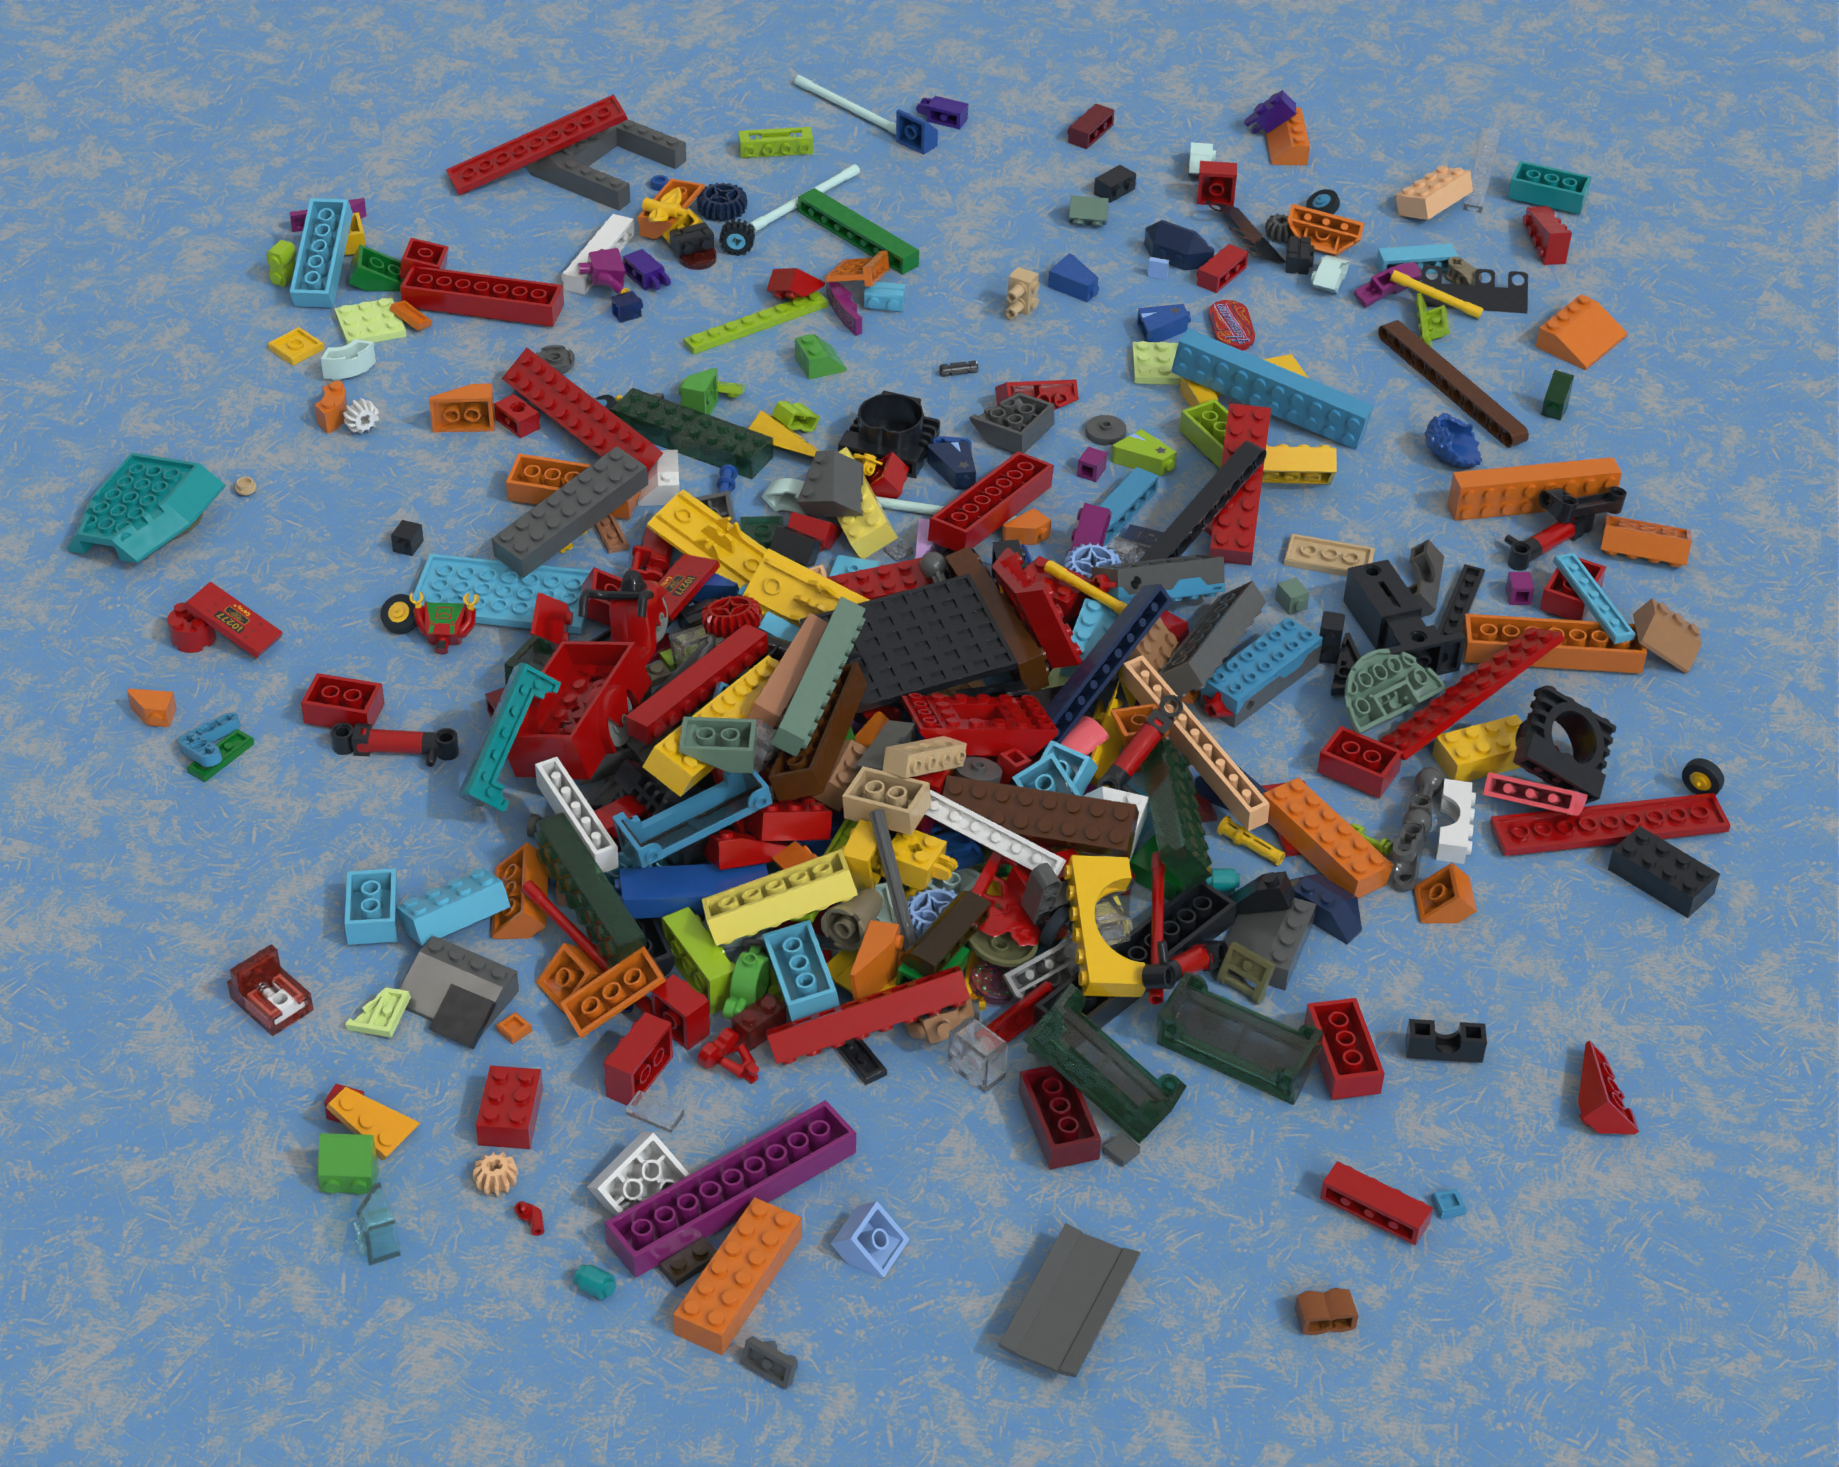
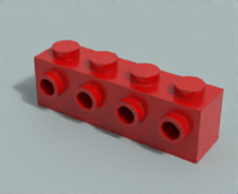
M1338 1161L1322 1183L1320 1199L1415 1246L1430 1224L1433 1207Z

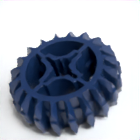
M716 182L714 185L709 184L708 187L705 186L697 198L699 212H701L702 216H706L707 219L712 218L713 221H729V219L741 217L748 205L746 192L743 191V188L731 183L724 184V182L722 184Z

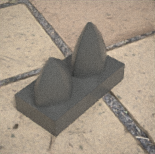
M753 1336L746 1340L740 1363L785 1389L791 1386L795 1371L798 1368L796 1356L785 1355L778 1351L776 1341L762 1342Z

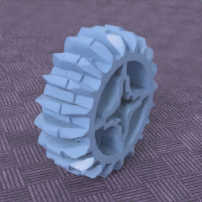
M1089 542L1087 546L1081 543L1079 548L1073 547L1072 551H1068L1063 566L1092 579V567L1120 564L1121 560L1119 554L1114 553V549L1108 550L1107 545L1101 547L1099 543L1092 545Z
M934 886L933 890L924 889L922 893L916 891L915 896H909L907 904L916 939L957 896L954 889L946 891L945 887H943L941 890H938Z

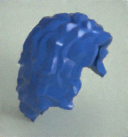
M1442 413L1439 417L1434 416L1425 431L1427 448L1434 455L1439 456L1444 462H1450L1453 466L1458 465L1460 468L1465 466L1474 468L1482 462L1480 451H1478L1480 443L1474 438L1472 424H1465L1460 419H1456L1447 413Z

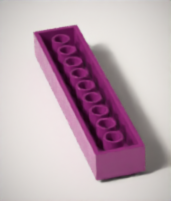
M824 1100L604 1222L606 1243L636 1278L658 1266L659 1263L701 1237L707 1238L739 1220L754 1197L769 1203L856 1153V1132Z

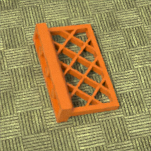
M888 250L879 251L873 258L844 259L826 275V282L864 280L865 287L873 286L889 270Z

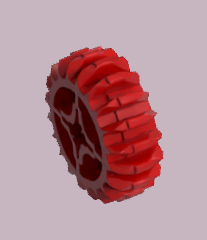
M747 596L721 597L719 600H713V603H708L701 612V622L705 632L709 633V635L713 633L716 638L724 637L726 639L745 624L757 628L761 625L762 611L758 601Z

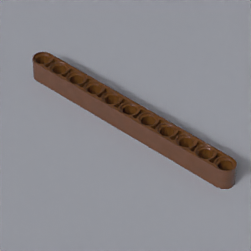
M1396 320L1379 327L1378 334L1382 342L1503 445L1510 448L1528 440V430L1521 422L1402 322Z

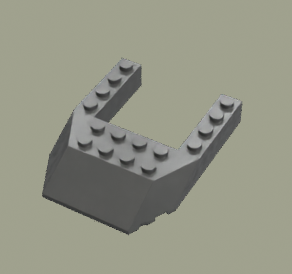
M626 120L526 166L529 173L537 178L620 211L631 202L630 183L589 166L618 146L677 169L686 162V142L632 120Z

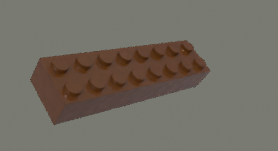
M968 546L945 556L950 579L970 573L1018 662V669L1009 671L1015 681L1022 680L1029 689V692L1049 686L1048 675H1050V671L1044 661L1047 659L1044 649L1042 647L1038 648L1033 633H1028L1024 620H1019L1015 607H1010L1006 594L1004 592L1001 593L997 581L991 579L987 566H982L978 553H973Z
M858 662L844 665L837 682H835L836 686L830 695V699L823 709L824 712L813 735L810 736L812 738L806 750L800 749L797 757L782 749L780 750L768 777L779 801L795 800L805 796H817L824 792L868 685Z
M948 775L946 777L942 796L1034 844L1063 849L1074 848L1076 851L1114 857H1128L1130 859L1139 816L1136 804ZM938 822L941 829L955 831L954 829Z

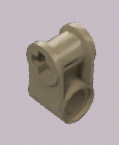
M1460 257L1449 258V268L1445 273V278L1453 284L1475 286V271L1477 268H1474ZM1481 274L1479 275V280H1480V281H1482V275H1481Z

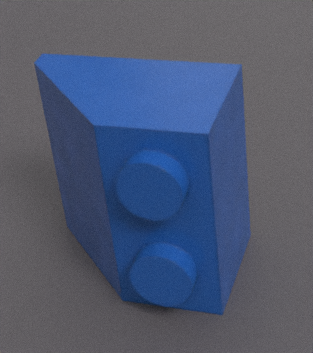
M900 109L896 110L897 143L923 155L938 146V130L909 113Z

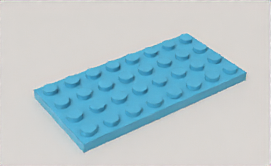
M429 554L413 598L419 601V591L424 594V600L421 602L422 606H424V602L465 604L463 598L466 593H470L469 601L471 603L474 601V595L477 594L480 600L474 606L476 608L475 623L531 629L537 594L543 593L568 604L570 611L573 612L572 625H568L567 633L582 634L587 617L578 616L582 583L591 570L541 565L523 578L501 561Z

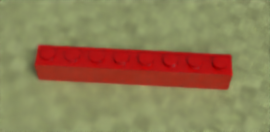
M749 624L743 625L626 715L627 735L647 745L651 744L668 729L676 725L683 717L690 714L695 708L711 697L715 692L717 683L723 682L727 684L768 652L767 633Z
M959 965L767 1029L766 1034L776 1064L782 1063V1065H787L797 1060L796 1057L805 1054L807 1057L814 1056L821 1052L820 1049L829 1046L832 1049L841 1047L847 1040L867 1038L870 1032L879 1030V1032L888 1031L893 1028L894 1024L903 1022V1024L912 1023L918 1019V1016L927 1014V1016L936 1015L942 1011V1008L950 1005L952 1008L962 1006L966 1003L965 1000L971 998Z

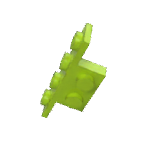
M1420 292L1417 293L1418 301H1415L1418 310L1417 317L1420 322L1418 324L1421 333L1420 338L1433 349V339L1442 338L1450 334L1448 314L1445 305L1428 311L1425 300Z

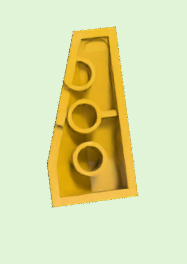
M762 410L747 430L752 434L751 438L760 445L764 442L771 446L813 458L816 451H820L810 443H806L803 437L787 428L772 415Z

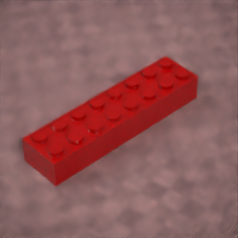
M412 265L400 286L402 301L405 300L416 309L515 321L525 324L554 327L564 306L563 285Z
M1229 403L1221 467L1245 441H1250L1266 450L1271 408ZM1264 462L1214 518L1209 556L1224 557L1225 563L1252 565Z
M1018 451L930 517L928 540L955 552L968 546L970 549L974 548L1052 486L1054 465Z

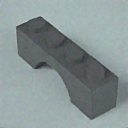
M1429 539L1411 549L1409 560L1418 582L1409 586L1408 589L1422 607L1421 618L1429 616L1436 611L1444 555Z

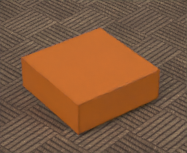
M514 1012L496 1024V1031L511 1044H514L532 1032V1025L518 1013Z

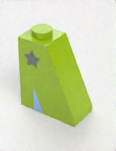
M1140 429L1112 445L1111 462L1132 469L1139 467L1162 476L1175 469L1177 452L1143 429Z

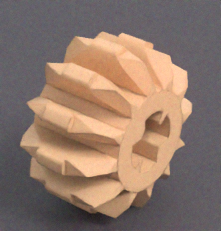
M493 1151L491 1156L483 1154L481 1160L475 1161V1169H473L474 1172L472 1174L478 1191L484 1190L487 1196L494 1192L498 1197L501 1191L509 1193L510 1187L516 1186L518 1167H516L513 1157H507L505 1152L496 1155Z

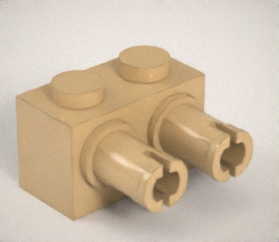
M1017 267L1009 275L1008 293L1006 294L1008 303L1005 311L1008 319H1015L1019 313L1029 315L1033 309L1037 308L1039 303L1037 295L1040 287L1038 273Z

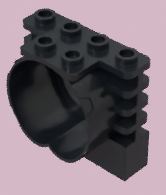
M884 390L881 394L865 400L860 405L858 417L854 419L849 431L846 430L838 443V451L847 447L852 455L857 453L864 456V453L875 456L877 461L893 452L909 467L906 477L916 479L924 465V459L927 457V444H933V440L940 434V421L924 416L920 398Z
M1546 685L1535 689L1533 695L1536 698L1530 705L1532 712L1528 713L1527 719L1520 724L1516 733L1515 743L1517 749L1513 763L1554 787L1588 795L1585 804L1600 799L1606 777L1602 773V769L1607 766L1605 757L1610 754L1608 745L1613 743L1611 734L1616 731L1617 727L1610 723L1608 719L1592 712L1590 708L1584 707L1575 702L1573 698L1560 693L1553 686ZM1554 721L1560 724L1567 733L1572 745L1573 756L1569 753H1560L1554 746L1552 739Z
M626 759L613 777L629 795L637 796V801L640 804H644L645 809L650 813H654V815L716 785L712 773L709 772L680 797L642 767L644 763ZM724 807L703 819L713 825L729 816L725 815L726 808ZM732 824L718 830V834L721 830H730Z

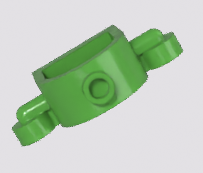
M752 945L749 952L743 951L740 954L731 980L730 998L726 1000L724 1005L723 1018L731 1020L740 1019L755 1023L770 987V959L763 953V947Z

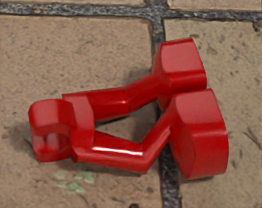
M730 1027L725 1028L714 1042L711 1041L704 1045L698 1054L697 1062L705 1069H710L718 1064L739 1079L744 1077L750 1084L756 1082L759 1077L757 1075L759 1067L756 1065V1061L744 1043L737 1045L740 1035ZM738 1052L743 1063L739 1065L725 1056Z

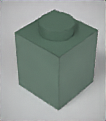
M1295 577L1277 583L1275 600L1290 615L1308 608L1310 592Z

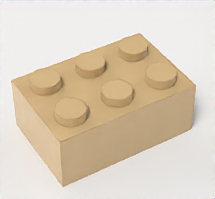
M864 766L842 796L845 819L857 822L861 819L871 822L869 813L877 809H883L888 830L912 835L931 806L929 782L913 778H903Z

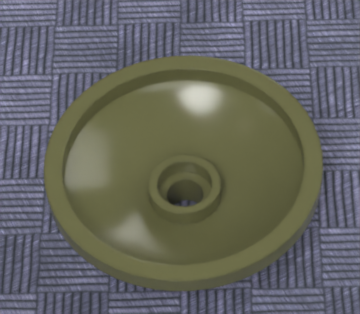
M978 929L969 939L968 944L980 958L988 963L1001 967H1017L1033 959L1039 942L1034 946H1019L1012 939L1010 932L992 937Z

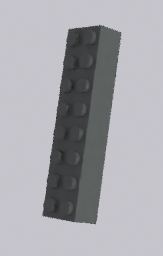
M616 446L491 539L494 557L525 578L648 485L647 467Z
M1253 581L1218 596L1158 672L1180 699L1186 696L1189 691L1193 689L1194 691H1199L1206 686L1207 679L1211 678L1215 674L1214 670L1223 664V658L1231 653L1230 649L1239 643L1238 639L1247 632L1246 628L1254 623L1253 619L1261 614V609L1266 604V601Z

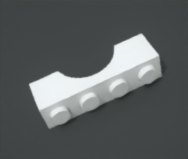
M1444 779L1440 812L1450 816L1455 823L1440 827L1436 860L1464 864L1466 855H1471L1472 841H1468V838L1472 839L1474 825L1469 823H1473L1475 809L1471 808V806H1474L1476 793L1472 792V782Z

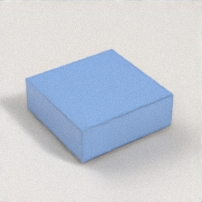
M1150 257L1148 277L1166 280L1168 277L1169 260Z

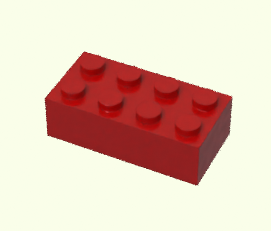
M1349 998L1307 1003L1304 1025L1331 1100L1381 1094L1385 1073L1357 999Z

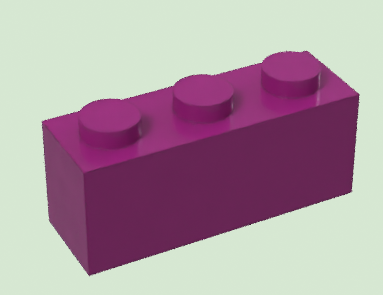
M1084 503L1083 508H1080L1078 511L1077 520H1079L1077 529L1074 528L1071 541H1073L1071 549L1067 550L1066 556L1068 551H1072L1073 547L1079 548L1081 543L1085 546L1089 542L1092 545L1099 543L1103 547L1112 516L1110 509Z

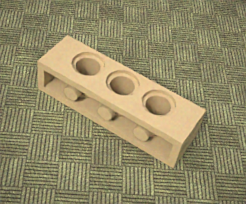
M941 736L889 746L885 749L883 771L903 778H909L962 767L966 759L967 743Z

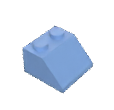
M878 1201L857 1206L833 1239L831 1245L846 1263L878 1278H884L910 1239Z

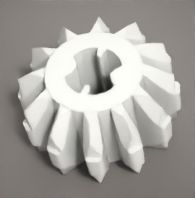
M360 398L358 402L353 400L351 406L346 405L348 411L343 412L345 417L344 423L352 432L362 434L364 430L370 432L371 426L376 427L374 422L379 420L377 415L379 412L371 401H365Z

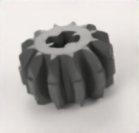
M1285 214L1271 215L1265 223L1266 237L1272 241L1276 240L1277 242L1283 241L1286 243L1289 236H1294L1287 223L1288 216H1285Z

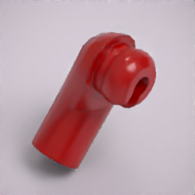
M524 1201L518 1202L514 1207V1212L521 1220L530 1223L532 1235H542L545 1232L542 1211L532 1204Z

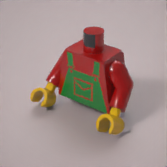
M419 591L420 600L415 601L413 592H411L409 598L415 604V607H413L415 623L422 636L427 637L430 644H436V653L447 654L449 645L461 644L462 639L475 627L476 608L474 606L480 600L477 594L474 595L472 603L469 601L470 593H466L463 598L465 604L424 602V606H422L421 602L424 600V594Z

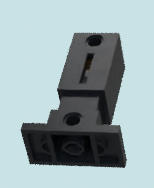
M1389 560L1348 568L1343 602L1376 650L1389 649L1390 654L1399 655L1401 652L1408 653L1416 657V663L1423 668L1430 667L1437 675L1460 670L1466 639L1465 635L1462 632L1441 636L1434 625L1426 626L1421 619L1422 607Z

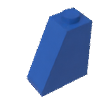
M1069 253L1049 270L1048 287L1085 302H1088L1098 294V277L1073 254Z

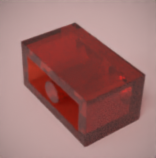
M768 993L732 1017V1029L740 1035L738 1044L744 1043L750 1052L768 1040L767 1029L786 1023V1006L771 993Z

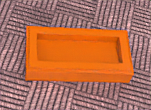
M405 300L391 304L389 310L417 331L431 327L432 321Z

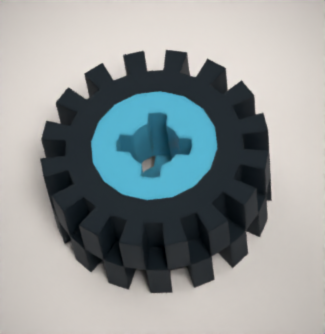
M731 219V223L727 221L722 226L719 237L721 248L725 247L724 251L726 253L731 251L730 255L736 253V256H740L741 252L745 255L746 251L749 253L753 247L755 231L752 229L751 224L747 226V221L744 220L741 223V219H738L737 222H735V219Z

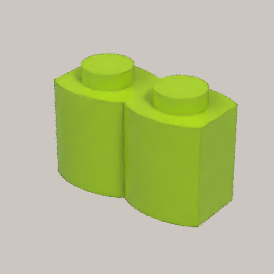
M280 240L267 252L266 257L270 267L269 277L272 284L285 287L293 279L296 265V250L293 243Z
M788 401L777 402L772 413L775 419L790 430L801 429L804 432L814 431L820 419L817 414L802 403L791 404Z

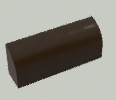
M961 891L900 957L899 961L923 976L942 971L989 918L991 902L974 892Z

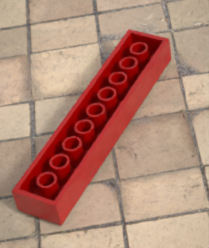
M527 347L501 378L600 457H603L617 446L647 467L648 473L663 454L649 440Z

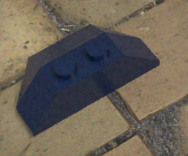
M1160 220L1145 228L1144 245L1150 256L1169 260V265L1185 271L1199 269L1210 258L1214 257V249L1211 246L1209 247L1207 242L1196 231L1165 220Z
M1320 874L1290 879L1296 892L1294 898L1316 904L1313 922L1315 926L1345 944H1349L1361 933L1362 926L1357 896Z

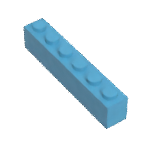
M1136 467L1131 473L1127 474L1125 480L1118 484L1110 495L1105 497L1099 506L1110 509L1112 516L1103 546L1107 545L1157 493L1158 475Z

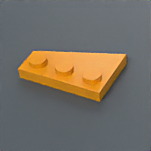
M347 1087L326 1106L354 1134L374 1135L376 1154L383 1161L420 1124Z

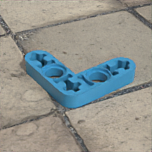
M236 713L223 714L181 735L177 739L180 751L202 766L211 767L219 764L222 761V755L219 747L212 742L239 729L241 724Z

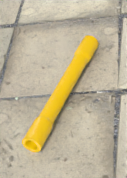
M1397 270L1393 271L1390 278L1392 282L1421 292L1477 319L1480 318L1484 309L1412 279L1410 276Z
M1052 560L1045 564L1044 571L1073 586L1114 610L1119 615L1128 605L1077 577Z

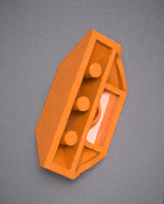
M1291 204L1287 223L1294 236L1310 238L1314 251L1333 256L1341 254L1360 242L1365 223L1295 204Z

